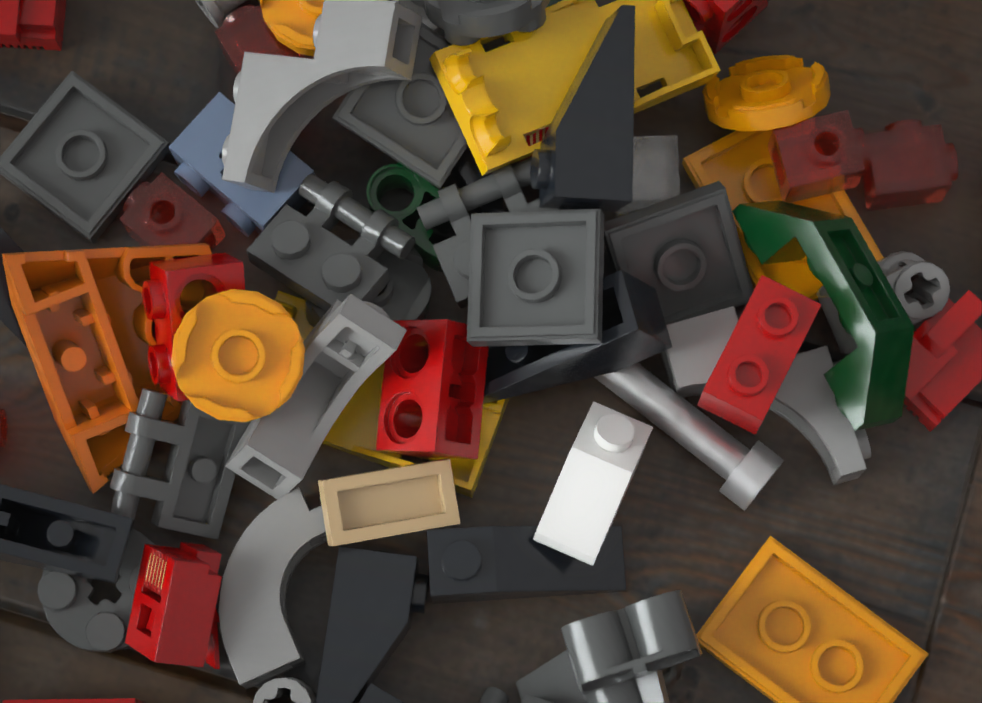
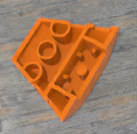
M206 243L1 253L11 305L54 420L89 490L93 494L109 481L107 477L114 472V468H119L123 463L130 433L125 431L129 411L136 412L142 388L165 393L160 389V384H154L148 363L149 346L156 345L155 322L147 318L142 297L143 282L151 280L149 262L212 254L209 245ZM201 279L191 281L182 290L180 304L183 310L192 309L202 300L204 285ZM168 395L161 419L175 421L179 417L183 401H176Z

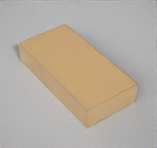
M450 459L318 480L328 546H338L460 524Z

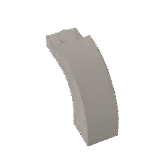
M350 294L343 302L337 299L303 342L305 347L303 375L291 398L270 415L251 420L225 467L276 499L288 494L303 480L321 444L347 403L365 380L397 350L407 330L391 320L382 308L373 303L362 301L353 294Z
M299 487L274 501L253 520L235 545L223 575L219 601L220 629L223 644L239 685L246 689L306 663L288 620L286 594L290 578L297 565L310 551L327 542L322 505L310 510L307 500Z

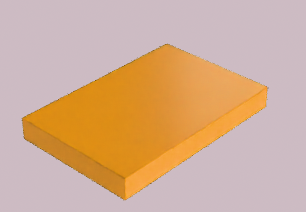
M804 121L792 126L768 131H734L683 158L682 165L696 189L717 181L721 182L726 188L731 210H734L739 204L780 200L851 217L876 261L884 258ZM733 214L753 289H755L761 275L814 301H818L816 293L823 284L811 272L807 263V256L802 260L762 265L757 255L747 246L744 232Z
M771 535L696 634L701 648L774 703H893L929 654Z

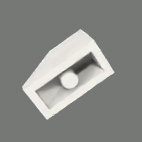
M593 401L571 447L533 540L593 566L635 474L653 427Z

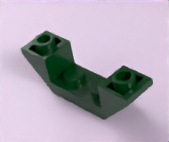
M780 200L739 204L732 212L744 232L747 246L757 255L760 263L763 265L797 261L807 256L808 266L814 276L822 282L835 305L842 327L856 342L858 348L823 374L835 395L838 409L849 420L854 431L891 424L901 418L915 327L853 219Z

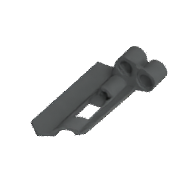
M682 590L656 595L633 603L625 608L600 613L561 627L567 650L516 681L521 701L525 694L552 703H670L662 670L702 655Z

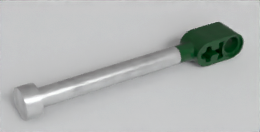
M402 164L382 166L372 174L367 184L366 194L370 210L375 212L382 209L397 218L399 221L398 227L415 237L414 248L423 258V262L430 268L443 272L432 246L435 245L434 232L432 229L426 231L416 208L439 198L437 192L439 189ZM393 188L406 189L414 196L411 204L401 211L385 209L380 205V200L387 191ZM448 221L434 228L446 235L453 227L451 222ZM639 363L632 364L616 372L594 377L723 477L726 482L719 491L744 511L784 461L759 440L751 450Z

